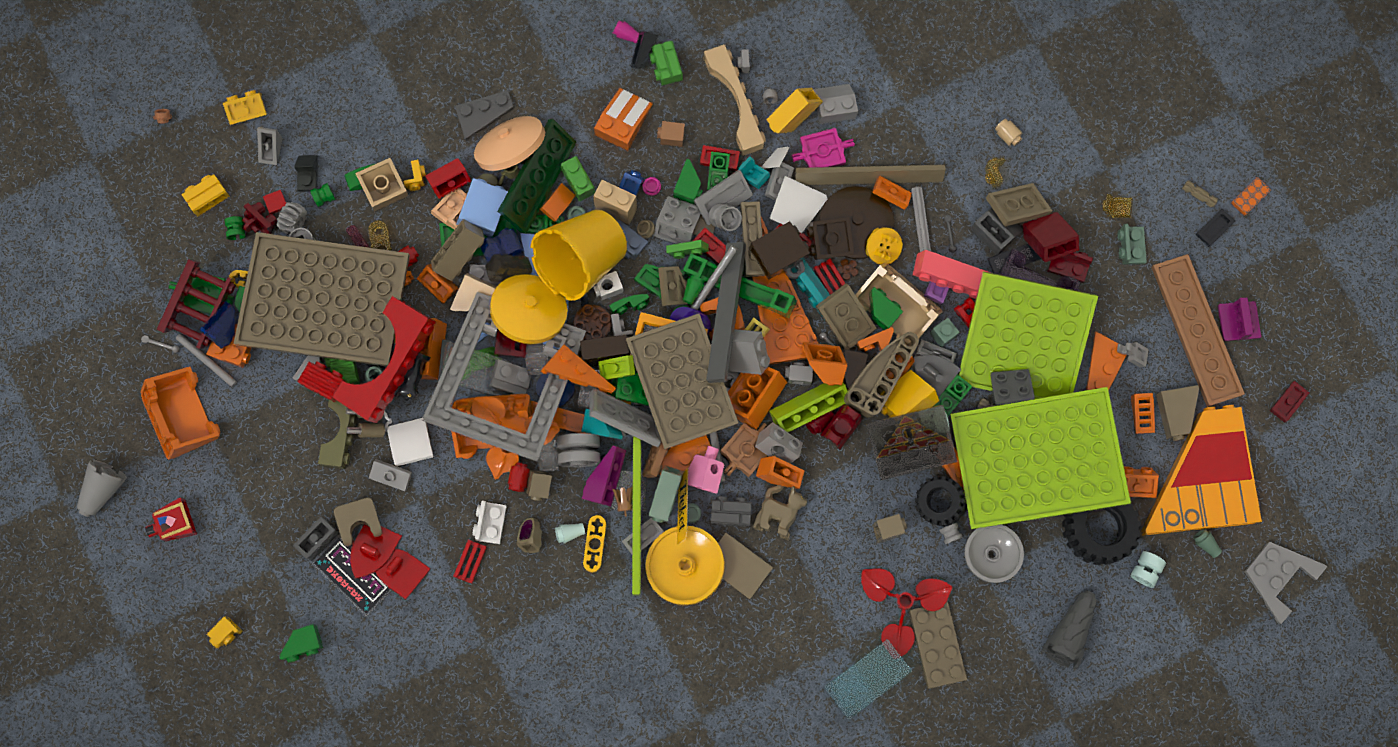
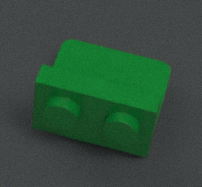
M635 364V375L613 379L612 385L616 389L612 394L608 393V395L619 400L649 406Z

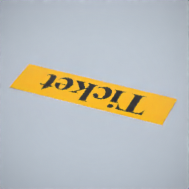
M688 468L683 473L678 490L677 545L687 538Z

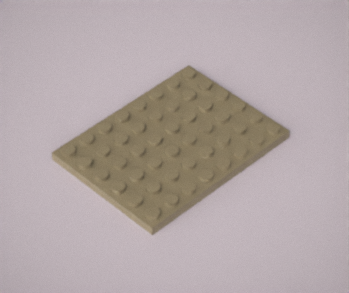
M256 232L234 344L236 346L388 366L392 345L395 340V331L389 318L382 312L392 296L402 300L410 257L409 253Z

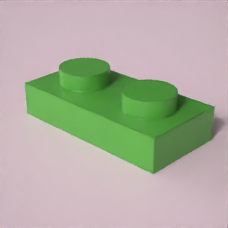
M702 240L666 246V253L675 259L685 258V255L690 254L700 256L703 252H709L708 244Z

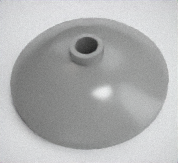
M997 525L974 530L966 541L964 555L968 568L976 577L986 582L1000 583L1009 580L1017 574L1023 563L1024 550L1021 540L1014 531L1004 525ZM989 551H993L995 553L994 558L989 557Z

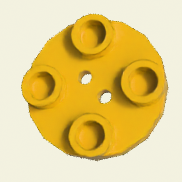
M876 228L867 240L866 254L877 264H890L901 254L902 239L898 232L891 228Z

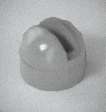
M766 89L764 91L763 102L765 104H774L778 101V95L774 89ZM767 98H773L772 102L769 103Z

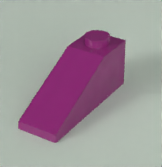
M612 446L587 479L582 499L612 506L614 498L613 489L616 491L626 454L625 449Z

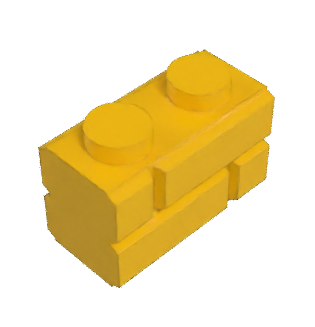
M214 174L203 177L199 184L187 187L182 194L197 217L230 197Z

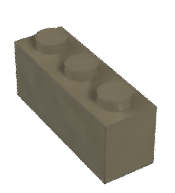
M462 219L431 260L432 270L452 281L455 276L461 273L465 263L472 259L476 249L480 248L484 243L485 238L482 229Z

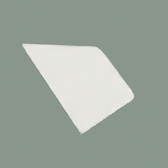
M789 147L777 148L762 165V168L780 167Z

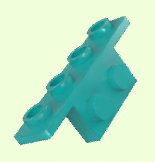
M803 260L805 271L795 280L801 292H805L811 306L816 308V305L830 296V294L808 263ZM791 268L793 273L798 272L796 268Z

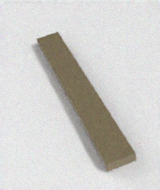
M945 165L796 168L795 181L804 185L875 184L877 178L881 176L893 183L943 182L946 169Z

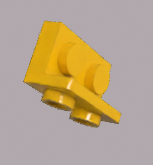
M256 90L245 92V96L238 98L237 95L226 98L227 101L223 103L230 125L267 115L261 92L256 93Z

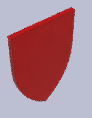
M364 524L353 543L350 554L351 568L355 579L370 575L384 566L402 536L381 526L382 536L375 537L370 527Z
M395 548L389 560L375 573L387 587L406 600L427 575L430 568L411 554Z

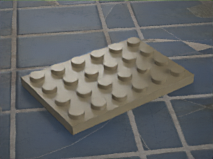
M700 313L626 338L664 450L738 424L724 382L709 383L706 380L711 344Z

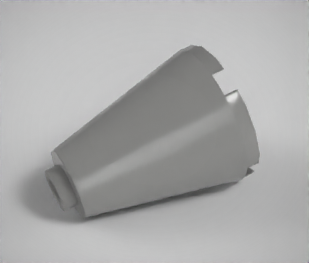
M90 460L77 503L79 513L86 517L96 515L126 481L127 477L122 471L119 470L117 474L112 469L113 466L101 461L93 460L92 462Z

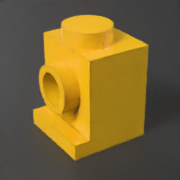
M224 616L207 635L211 638L209 642L218 649L224 644H230L235 639L234 634H240L242 630L229 617Z

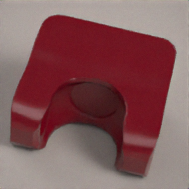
M843 404L820 436L829 439L837 449L841 450L863 418L850 406Z

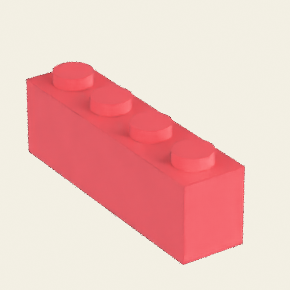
M924 250L917 254L913 275L919 277L921 281H931L936 283L938 287H948L956 293H965L969 297L976 299L982 272L988 271Z

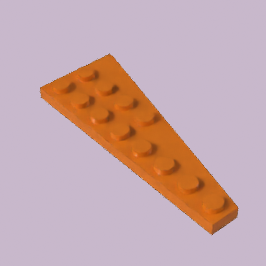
M761 217L762 236L769 232ZM785 271L770 280L767 279L766 275L752 277L753 282L795 296L797 300L790 318L757 305L760 322L770 329L763 338L766 342V350L770 358L769 365L807 359L802 346L803 342L819 343L804 313L791 280H789Z

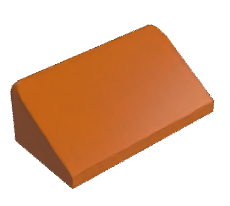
M431 264L426 265L417 278L443 304L459 290L452 281L435 273L432 270Z

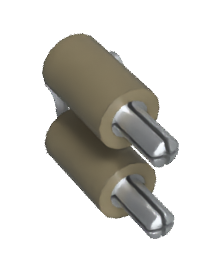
M346 408V414H357L351 409ZM384 411L385 418L388 420L385 426L383 423H359L358 427H347L346 432L347 434H358L360 438H383L388 425L392 423V419L388 418L387 413Z

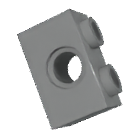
M772 422L758 434L755 447L769 457L776 456L791 464L800 457L803 442Z

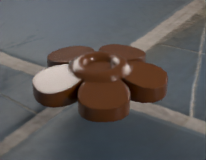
M842 259L840 262L841 266L837 267V271L839 274H843V279L849 280L851 275L857 276L858 269L855 268L857 262L851 260L848 264L847 259Z

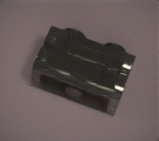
M493 254L485 266L489 281L502 282L515 275L531 274L532 266L528 257L523 255Z

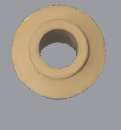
M1007 119L1001 121L995 128L997 135L1008 146L1012 144L1016 146L1022 140L1021 135L1023 133Z

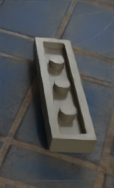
M760 201L741 202L742 238L746 244L744 258L745 277L765 276L749 250L751 242L762 237Z

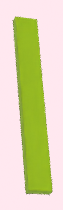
M633 436L632 595L640 596L641 439Z

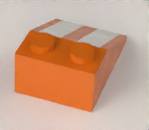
M620 88L595 125V136L628 151L653 103Z

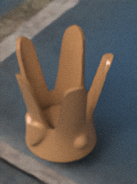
M624 487L620 490L616 489V491L613 489L618 503V512L624 511L625 517H627L626 511L633 510L631 503L633 487L628 488L626 491Z

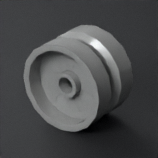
M578 433L557 437V447L563 450V452L558 454V466L592 467L599 465L601 462L600 453L594 451L600 447L599 435Z

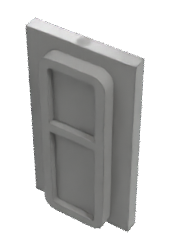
M738 170L700 195L694 202L709 226L711 224L708 218L709 211L714 205L725 204L737 207L741 202L753 196V193L741 170Z

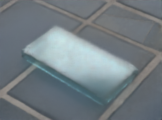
M886 639L824 688L849 720L910 674L912 670L890 641Z

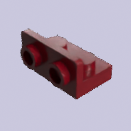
M1074 252L1050 260L1047 272L1084 283L1093 258L1083 252Z

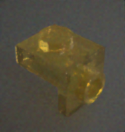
M995 157L989 160L984 169L986 181L989 185L992 184L993 189L1001 186L1004 181L998 170V167L1003 166L1005 162L1004 157L1000 159Z
M1107 194L1106 200H1103V211L1106 212L1107 216L1112 218H1131L1133 199L1112 197L1111 194Z

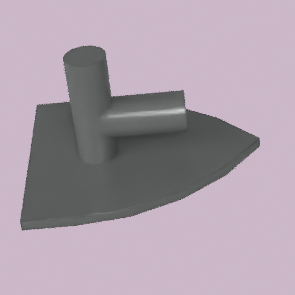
M936 355L914 357L916 374L936 390L938 398L961 371L951 361Z

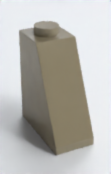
M1198 385L1161 391L1156 395L1166 439L1173 438V441H1180L1185 439L1184 436L1191 433L1199 392Z

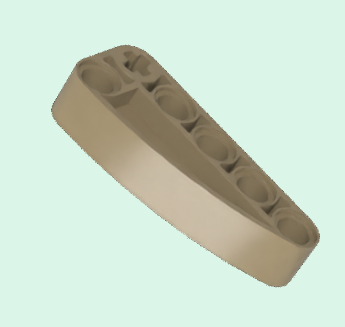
M907 332L882 349L853 381L844 396L845 404L867 418L876 416L882 410L919 343L918 336L913 332ZM905 338H908V339L911 340V342H912V345H911V346H907V345L905 344V342H904V339H905ZM896 354L902 357V363L896 361ZM886 371L893 373V379H889L886 376ZM877 387L883 388L884 396L877 393ZM851 393H854L858 396V402H853L851 400ZM870 404L873 405V408H872L873 411H872V412L869 410V409H870V407H869Z

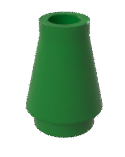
M691 275L687 279L682 301L693 305L704 288L705 280Z

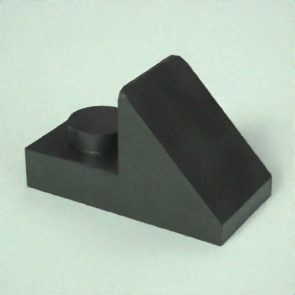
M318 155L298 156L294 165L297 171L298 192H309L311 189L317 188Z

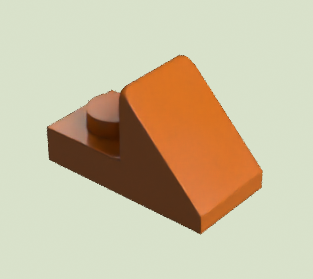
M891 327L857 341L856 345L859 351L864 349L865 352L874 349L876 344L881 351L889 345L894 329Z

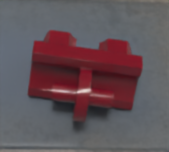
M260 202L252 206L249 203L245 204V217L242 220L245 223L243 229L246 232L253 230L256 233L260 230L262 233L272 234V229L277 225V218L273 214H269L264 218L262 214L265 213V208Z

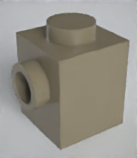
M530 470L526 489L528 496H531L530 499L542 501V498L548 499L552 475L549 472Z

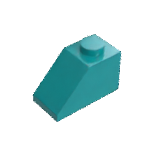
M586 409L581 432L616 439L623 438L621 430L589 416L590 409Z

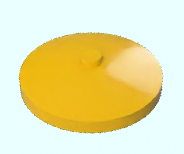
M521 274L509 277L502 281L492 294L490 315L493 323L505 336L520 343L538 344L554 338L562 330L567 318L568 310L565 297L561 294H554L542 282L540 277L536 275Z
M687 526V538L678 545L677 527L666 530L654 540L647 553L646 574L650 585L659 596L673 604L693 605L700 603L717 590L723 579L725 561L721 547L708 532L698 527Z

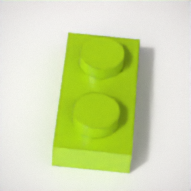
M633 355L598 361L600 375L606 380L635 375Z

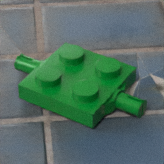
M198 277L194 278L191 283L193 288L217 299L222 291V288ZM170 281L169 289L175 290L177 283ZM186 295L183 301L186 306L211 315L214 308L213 305L191 295ZM228 296L225 303L233 304L234 297Z

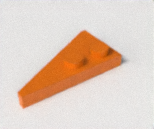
M563 345L541 370L544 374L549 372L558 375L560 379L570 380L575 384L599 388L598 390L604 393L612 394L616 389L566 345Z

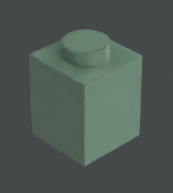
M946 318L931 330L930 335L940 347H944L955 339L960 332L950 319Z

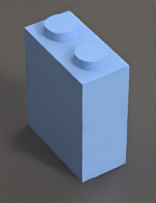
M473 178L456 225H459L462 219H465L481 228L484 235L492 238L500 218V214L497 211L508 191L501 186L490 185L483 179Z

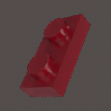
M1293 381L1269 411L1285 423L1309 395V392L1296 381Z

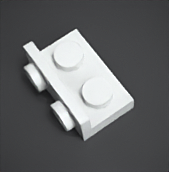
M482 501L481 505L477 506L476 516L479 519L478 524H474L473 536H475L476 541L500 544L506 505Z

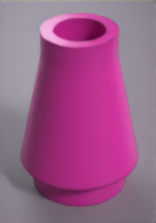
M619 20L613 31L617 38L637 43L639 33L627 22Z

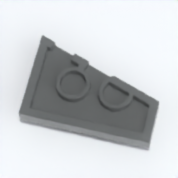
M508 90L455 106L466 141L514 109Z

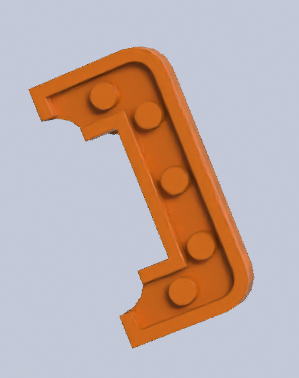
M191 367L145 379L141 388L142 401L168 460L177 458L218 439L220 434L218 424L208 421L195 390L198 376L192 371Z
M530 395L492 396L500 399L505 405V416L499 419L502 426L520 433L526 431L524 422L528 417L532 416ZM475 397L458 399L454 401L452 408L474 416L472 403ZM451 431L456 458L469 459L476 454L477 449L494 447Z

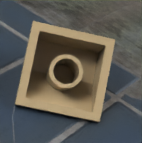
M391 158L355 173L374 212L408 196Z

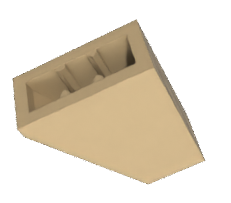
M467 273L450 310L469 311L477 292L492 297L497 286Z

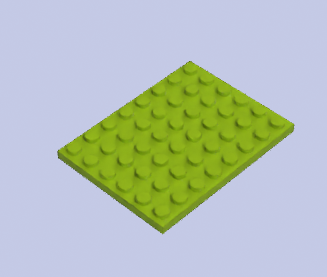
M1108 387L951 414L971 530L1131 504Z

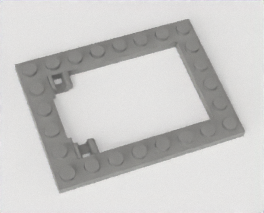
M477 292L423 416V421L538 461L568 380L560 379L558 375L549 373L526 434L450 408L481 333L495 337L498 329L490 315L492 297ZM565 323L562 330L554 338L546 342L543 354L553 357L558 351L553 346L560 349L563 345H566L578 355L581 347L580 341H583L586 331Z

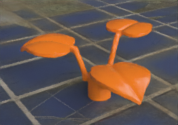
M492 396L475 397L472 403L474 416L492 423L497 422L498 425L502 426L499 419H502L506 413L504 403ZM533 415L525 420L524 426L526 431H523V434H526ZM554 420L544 445L551 442L560 431L559 425ZM495 446L489 449L486 461L494 479L497 480L503 473L510 472L511 466H515L519 462V455Z

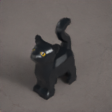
M393 343V345H392V351H391L390 361H391V358H392V356H393L394 349H395V344H394V343ZM421 353L417 354L413 366L405 374L404 383L396 392L395 397H403L408 401L419 396L418 383L422 378L423 365L425 362H429L431 357Z

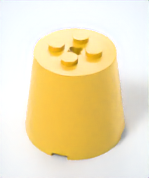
M592 210L537 232L531 241L530 248L533 249L534 253L531 259L538 276L554 294H561L565 296L566 300H578L624 258L627 251V241L621 226L610 214L602 210Z

